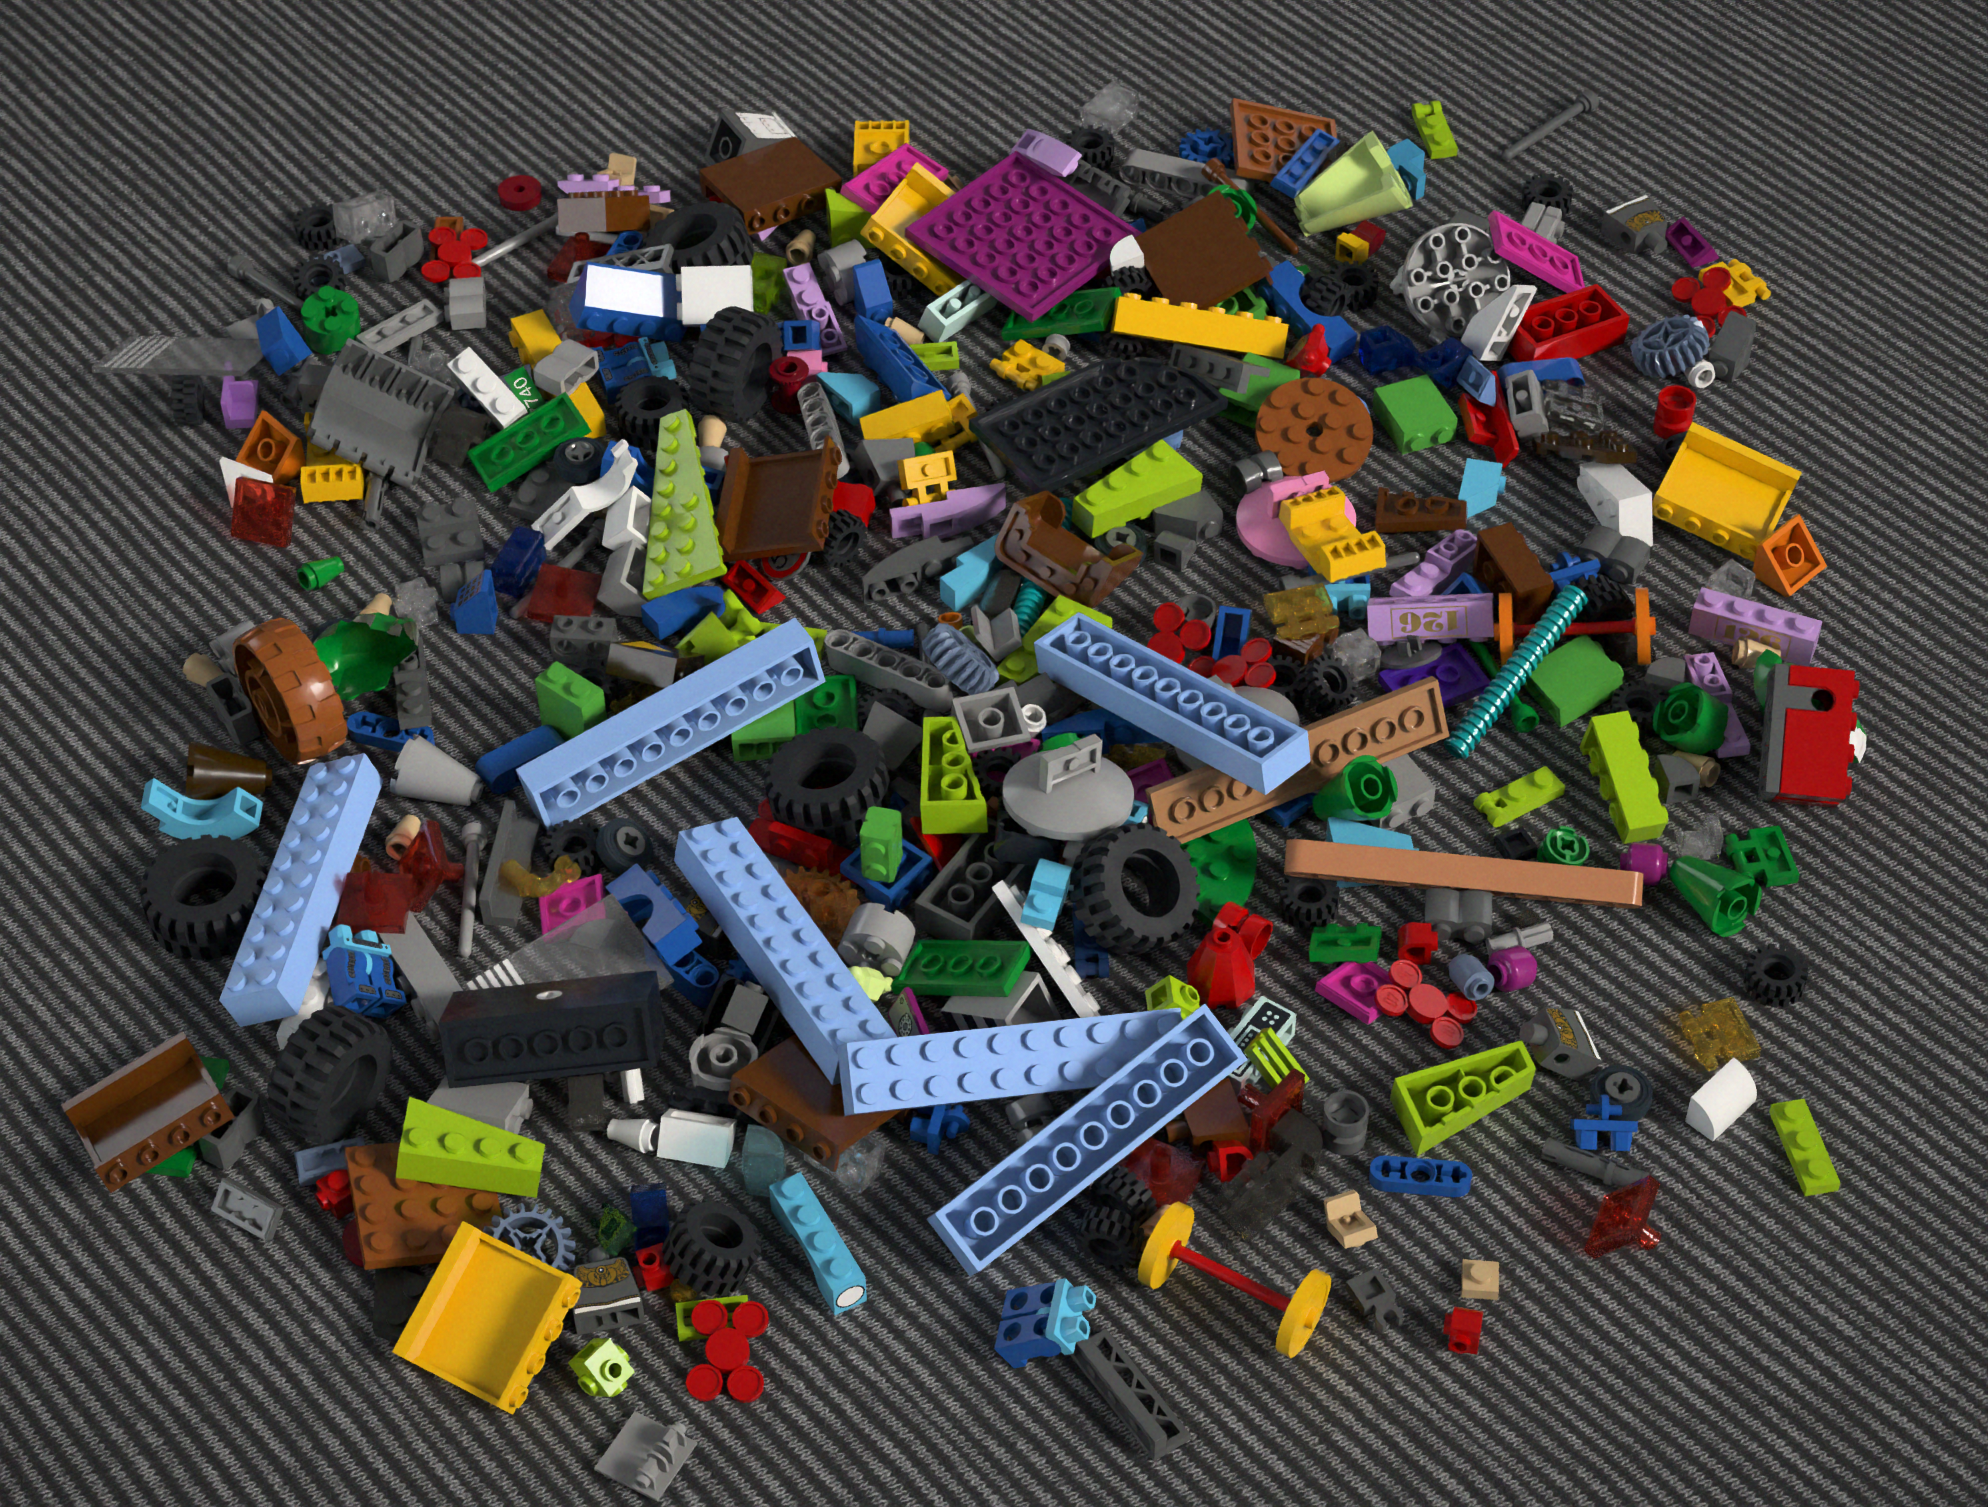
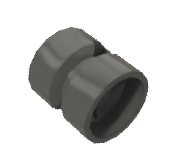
M1265 450L1251 456V460L1244 458L1231 463L1228 467L1230 484L1240 499L1245 494H1249L1262 487V482H1275L1283 479L1279 460L1270 450Z
M484 561L466 562L464 568H461L457 563L440 565L444 604L456 603L458 590L485 570Z
M1203 594L1186 595L1177 603L1185 615L1183 625L1193 619L1202 620L1211 629V639L1208 645L1201 650L1192 651L1186 647L1185 650L1189 652H1202L1214 644L1217 607L1210 597ZM1182 627L1175 632L1179 638Z
M1343 1090L1332 1093L1326 1099L1323 1109L1321 1139L1326 1149L1332 1153L1341 1156L1352 1155L1364 1147L1367 1135L1369 1105L1363 1096L1353 1091Z
M1036 1093L1023 1097L1011 1103L1005 1109L1012 1128L1019 1130L1016 1135L1019 1146L1055 1120L1051 1118L1054 1109L1047 1093ZM1043 1122L1042 1126L1029 1130L1030 1127L1036 1126Z

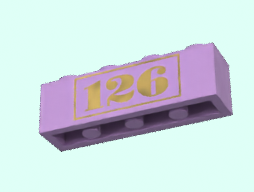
M1701 587L1693 607L1688 633L1734 646L1736 640L1748 638L1780 650L1781 659L1801 666H1809L1817 647L1823 621Z
M1493 593L1368 599L1369 642L1376 641L1377 645H1392L1395 641L1407 640V635L1419 636L1421 644L1425 643L1426 639H1438L1440 643H1453L1457 641V638H1469L1472 642L1487 641L1488 637H1494Z

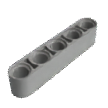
M1142 149L1131 150L1119 171L1121 179L1130 185L1192 199L1200 195L1206 197L1213 188L1220 186L1219 183L1209 182L1201 174L1204 163ZM1224 168L1226 175L1240 189L1250 195L1254 188V180L1235 174V170Z
M818 382L808 383L799 389L797 397L812 450L823 449L825 436L829 435L836 447L840 448L842 454V462L838 465L837 479L848 473L850 465L833 408L821 384Z
M834 630L825 636L824 642L827 657L832 669L846 675L854 674L855 679L881 690L882 688H888V693H892L893 689H897L899 696L904 692L907 694V699L911 698L914 704L926 709L943 712L951 708L952 699H954L951 680L945 677L937 667L847 630Z

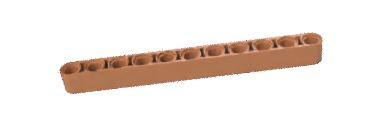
M1290 839L1286 841L1284 874L1294 877L1418 889L1447 888L1458 892L1480 890L1489 892L1493 896L1627 909L1642 908L1644 874L1634 871L1303 839Z

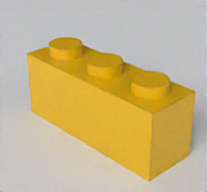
M942 389L859 418L865 440L913 438L914 444L918 442L929 443L957 433Z

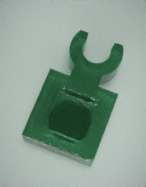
M604 1202L602 1204L604 1209L603 1216L599 1220L592 1218L590 1223L594 1228L598 1229L594 1235L598 1242L607 1252L616 1257L621 1249L631 1242L637 1227L626 1213Z

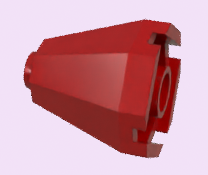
M1214 928L1204 937L1187 963V985L1197 990L1200 998L1199 1003L1202 1005L1206 1004L1209 1009H1217V1005H1226V1009H1237L1255 994L1254 962L1240 935L1231 928Z

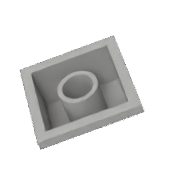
M633 539L610 554L597 598L619 615L642 617L640 606L650 602L642 594L647 549Z
M1014 687L952 699L951 716H956L968 754L1031 741V736Z

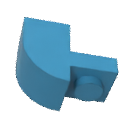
M1405 139L1390 147L1387 154L1395 170L1401 176L1409 195L1417 200L1424 196L1426 174L1423 172L1425 152L1409 139Z

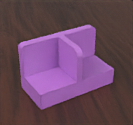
M225 365L221 395V408L226 429L253 428L257 419L260 394L259 381H235L232 365Z

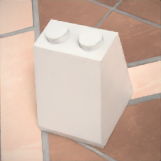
M750 265L681 267V274H676V290L682 291V303H677V320H683L684 327H700V324H707L710 319L714 318L716 312L730 306H737L753 312V279Z

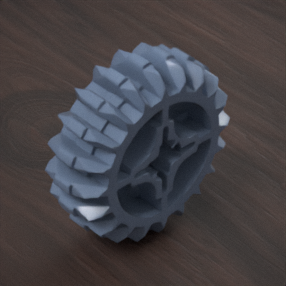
M1676 314L1672 318L1666 316L1664 320H1656V323L1653 325H1646V330L1638 332V337L1632 340L1631 354L1635 366L1639 371H1642L1643 375H1650L1652 378L1659 375L1661 378H1665L1670 374L1675 376L1680 371L1685 372V369L1688 367H1695V362L1703 360V355L1708 353L1707 348L1710 346L1709 337L1705 326L1702 324V321H1698L1697 317H1690L1688 314L1682 317Z
M939 623L926 634L927 637L922 641L925 655L930 658V662L945 677L951 680L953 684H956L969 695L992 690L995 683L999 680V672L996 669V665L991 662V659L984 651L971 641L968 636H965L960 630H956L953 626L946 623Z
M520 1203L517 1206V1214H514L509 1207H506L503 1211L505 1220L500 1216L494 1215L491 1221L494 1227H484V1233L498 1240L505 1237L508 1240V1245L520 1251L521 1247L524 1246L526 1249L527 1246L534 1247L532 1257L546 1263V1257L541 1250L545 1246V1242L550 1238L556 1249V1259L551 1266L570 1274L571 1269L567 1264H573L575 1261V1255L570 1253V1251L575 1249V1241L567 1239L571 1235L570 1227L559 1229L563 1224L561 1216L550 1220L552 1209L547 1208L543 1215L539 1214L538 1204L535 1203L531 1207V1212H525L524 1204ZM531 1227L538 1230L532 1234H524L517 1228Z

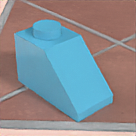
M830 372L816 374L817 382L821 384L832 408L853 426L860 423L859 418L881 411V392L879 387L862 374Z
M1467 458L1458 500L1467 501V518L1495 506L1498 493L1504 494L1506 476H1501L1502 463Z

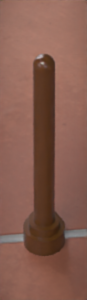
M1212 158L1204 165L1201 174L1209 182L1213 181L1220 185H1231L1230 188L1239 189L1226 175L1225 166L1217 158ZM1257 206L1256 221L1291 255H1296L1299 252V247Z

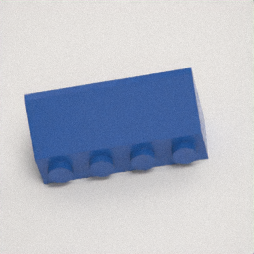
M586 262L568 305L575 327L580 329L681 343L688 328L683 326V320H677V303H682V291L676 290V275Z
M857 314L854 319L857 350L865 358L863 360L865 365L877 372V379L893 391L891 395L899 403H904L941 389L947 402L951 399L952 395L895 329Z

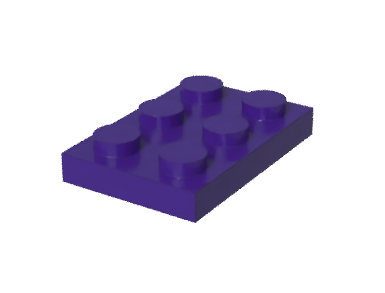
M1459 642L1442 648L1441 656L1426 665L1409 669H1387L1378 673V682L1386 693L1433 676L1438 679L1444 709L1484 694L1485 688L1490 687L1489 683L1491 682Z

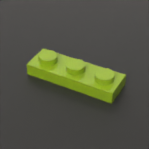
M1805 1099L1771 1104L1769 1113L1804 1196L1838 1191L1840 1180Z

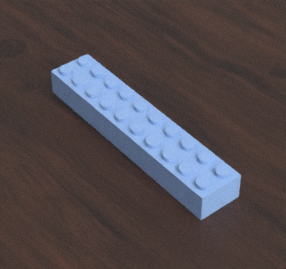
M1080 612L1034 642L1038 672L1040 674L1046 672L1051 680L1264 795L1311 762L1307 730Z
M793 618L517 768L516 772L532 811L540 819L546 831L550 830L553 832L554 825L558 824L562 827L563 821L568 820L571 822L826 682L814 641L798 620Z
M365 753L345 756L341 759L325 763L320 762L310 766L219 999L240 1027L298 1015L384 781Z
M738 817L679 831L674 862L832 1085L841 1083L837 1052L838 1045L849 1042L897 1038L892 1028Z
M1206 1004L1202 1005L927 1218L928 1222L968 1275L972 1276L978 1273L1248 1059Z
M1162 1009L844 1043L837 1046L845 1116L1021 1097L1036 1093H1056L1096 1088L1181 1022V1009Z

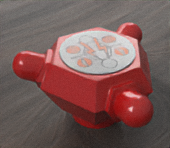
M1320 323L1315 324L1312 331L1301 337L1292 348L1286 363L1283 365L1300 370L1301 377H1308L1312 374L1316 378L1321 377L1332 362L1327 357L1329 349L1324 337L1325 327Z

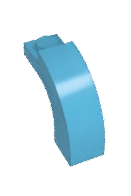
M155 778L145 784L141 809L160 820L158 830L179 839L192 837V840L199 839L201 835L208 834L212 835V838H218L219 835L228 836L231 840L243 837L259 827L263 806L261 800L240 787H236L218 799L195 800L179 794Z
M1042 858L1039 859L1021 915V923L1053 931L1057 916L1061 915L1068 893L1073 867Z

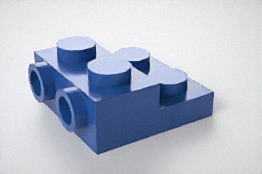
M902 838L903 856L899 867H897L898 871L894 882L873 881L862 876L860 847L840 864V873L863 887L867 899L873 903L885 905L884 910L892 913L897 907L904 909L910 903L912 893L918 887L925 889L930 885L933 879L932 857Z

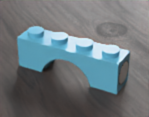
M799 1172L770 1185L771 1211L786 1236L792 1234L803 1248L813 1269L818 1288L834 1315L867 1301L865 1275L802 1173Z

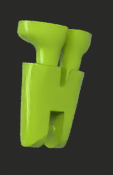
M729 588L723 593L724 613L718 618L711 611L674 648L705 655L704 664L707 666L739 647L738 641L744 637L758 634L762 628Z

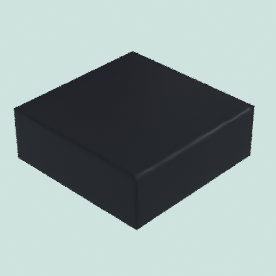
M1523 826L1494 837V845L1504 859L1526 861L1537 856L1538 846Z

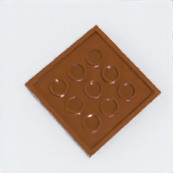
M1233 98L1231 101L1230 116L1235 174L1238 176L1271 183L1278 172L1317 128L1337 139L1335 119ZM1338 149L1307 185L1339 158Z
M400 1142L345 1147L344 1157L364 1270L441 1262L462 1221L483 1232L485 1226L494 1227L491 1222L494 1215L502 1218L497 1192L396 1178ZM503 1237V1238L500 1240V1241H502V1242L508 1244L507 1239H506L505 1237Z

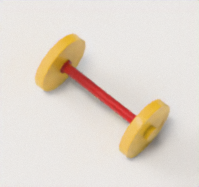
M1179 1201L1173 1203L1164 1212L1148 1239L1138 1268L1139 1282L1153 1290L1159 1288L1168 1279L1179 1260L1285 1312L1277 1334L1275 1348L1279 1353L1289 1358L1295 1357L1305 1346L1321 1317L1331 1288L1330 1275L1318 1269L1310 1271L1301 1282L1292 1299L1187 1248L1186 1244L1194 1223V1210L1192 1207Z

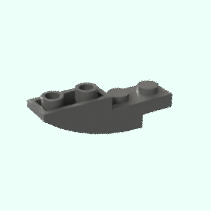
M934 536L909 545L888 556L861 579L864 604L922 589V579L956 569V557L974 547L971 537L967 536L941 543L938 536Z
M421 636L419 637L418 648L393 668L400 730L432 726L429 684Z

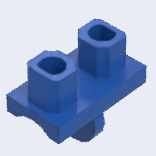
M1559 552L1556 557V563L1550 564L1551 572L1549 573L1554 583V589L1551 591L1554 599H1557V595L1563 591L1565 585H1569L1573 581L1576 584L1579 583L1578 578L1584 576V579L1587 580L1589 575H1594L1597 578V572L1601 567L1598 559L1581 563L1578 556L1571 558L1568 552Z
M1600 1094L1599 1104H1586V1114L1598 1115L1599 1120L1570 1119V1130H1575V1143L1579 1149L1597 1150V1131H1610L1609 1150L1630 1151L1632 1132L1638 1131V1121L1609 1120V1115H1622V1105H1609V1096L1606 1094Z
M952 1104L917 1108L918 1113L932 1116L931 1120L919 1117L912 1119L910 1139L927 1143L928 1153L938 1155L944 1131L947 1130L946 1136L948 1138H955L957 1133H964L968 1130L970 1119L963 1113L964 1108L961 1105H954L953 1110H951Z

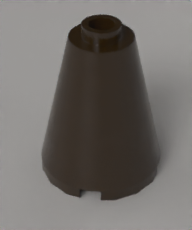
M189 742L185 797L195 800H214L225 796L236 787H240L254 796L264 794L265 788H271L272 769L266 768V762L203 743Z

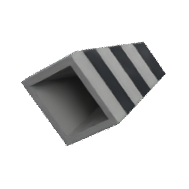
M1022 971L1008 997L951 996L941 1009V1013L951 1032L1062 1020L1040 974L1029 971Z

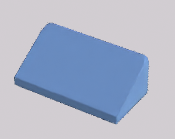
M1469 355L1456 381L1478 401L1495 407V376L1478 360Z

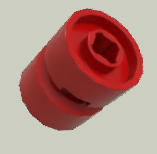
M1679 385L1667 386L1659 392L1653 424L1654 432L1659 437L1666 440L1672 435L1688 431L1692 424V416L1694 415L1696 405L1694 392L1689 388Z
M1229 901L1219 911L1211 931L1214 928H1231L1240 935L1252 960H1255L1266 947L1273 930V924L1258 914L1249 916L1248 909Z

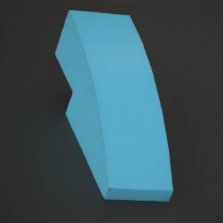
M999 533L956 557L957 568L940 577V599L954 612L959 611L977 598L992 583L1003 567L1004 563L997 558L994 550L995 541Z

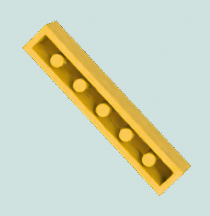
M1124 293V297L1119 296L1115 301L1111 333L1170 343L1176 342L1244 355L1251 352L1264 358L1281 360L1284 357L1289 324L1281 323L1282 318L1265 316L1264 320L1253 319L1254 314L1249 312L1237 311L1235 316L1225 314L1226 309L1219 307H1208V311L1198 310L1197 304L1180 302V306L1169 305L1168 299L1152 297V302L1141 300V295Z
M543 309L510 319L512 331L508 332L510 342L513 348L518 347L522 364H530L533 370L538 361L548 355H552L555 347L562 343ZM586 382L580 383L579 387L569 397L592 431L584 437L595 439L605 436L607 434L604 413ZM539 388L544 400L548 399V401H551L557 397Z

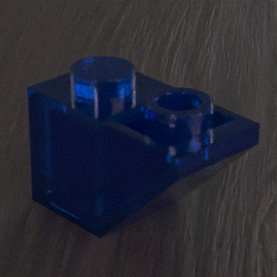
M1388 325L1360 332L1358 358L1370 376L1422 362L1423 360L1422 355L1411 339Z
M1450 337L1412 360V364L1450 389L1459 384L1456 379L1469 355L1472 356L1473 350L1455 338Z
M667 1182L631 1186L630 1199L635 1251L660 1243L664 1244V1240L670 1231Z

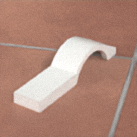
M621 439L611 449L614 455V463L602 478L591 484L571 487L531 525L542 548L551 550L590 512L610 506L627 491L638 465L637 460L631 457L628 451L629 445L627 441Z

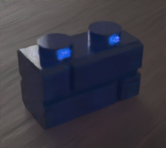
M521 526L514 529L490 567L495 591L518 598L522 597L540 568L539 565H542L547 557L546 547L544 546V534L541 531Z

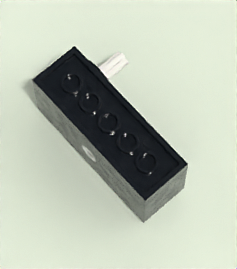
M657 970L453 992L438 1022L449 1089L620 1071L624 1102H630V1104L645 1099L640 1068L657 1067L666 1036Z

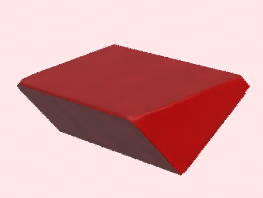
M745 560L736 561L721 579L759 615L786 598L783 593Z

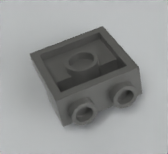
M459 497L454 499L452 503L438 505L434 502L424 504L422 508L415 509L425 567L485 557L475 499L467 500L466 498Z

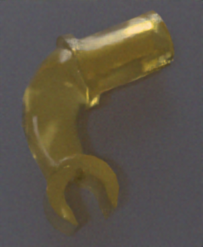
M563 855L556 860L554 865L555 871L545 878H539L536 874H530L515 859L507 861L503 865L501 873L518 888L517 892L520 896L541 898L554 893L565 882L571 883L576 881L580 877L581 869L576 862L573 864L568 855Z

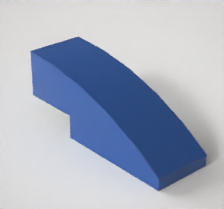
M702 586L679 590L658 597L640 606L642 623L659 640L678 630L687 635L711 611L717 617L724 613V591L718 586Z

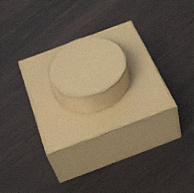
M1463 1259L1461 1297L1498 1300L1499 1262Z

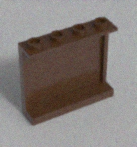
M795 136L699 170L702 194L706 198L717 195L726 204L735 208L741 215L749 235L825 209V189H835L836 193H840L842 188V178Z
M1219 189L1134 238L1144 254L1145 268L1162 297L1169 300V305L1180 306V302L1197 304L1198 310L1206 311L1208 307L1217 305L1264 277L1270 285L1274 284L1269 274L1273 271L1270 262L1266 256L1260 258L1258 252L1261 251V248L1254 236L1247 237L1246 232L1249 229L1242 216L1235 217L1234 213L1237 212L1234 203L1230 197L1224 199Z
M829 435L825 436L823 449L748 458L742 447L731 448L715 524L719 532V536H717L718 542L723 549V562L823 550L825 538L829 534L828 521L829 515L833 511V493L838 484V465L842 462L841 450L839 447H836Z
M183 1031L61 1104L95 1165L93 1166L110 1193L235 1117Z
M796 1033L734 1073L728 1095L729 1103L832 1172L837 1170L840 1153L890 1118L895 1117L904 1123L913 1114V1109L845 1116L841 1083L832 1085Z

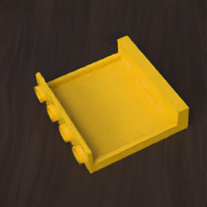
M916 162L902 182L877 212L871 216L860 234L941 297L967 279L905 237V228L950 198L955 192Z
M1692 422L1666 476L1652 500V515L1754 562L1758 544L1773 533L1802 472Z
M462 1221L392 1352L513 1415L516 1408H519L526 1400L528 1394L527 1387L533 1376L542 1369L546 1359L545 1353L551 1342L559 1337L563 1329L562 1321L569 1308L574 1307L581 1293L580 1287L583 1282Z

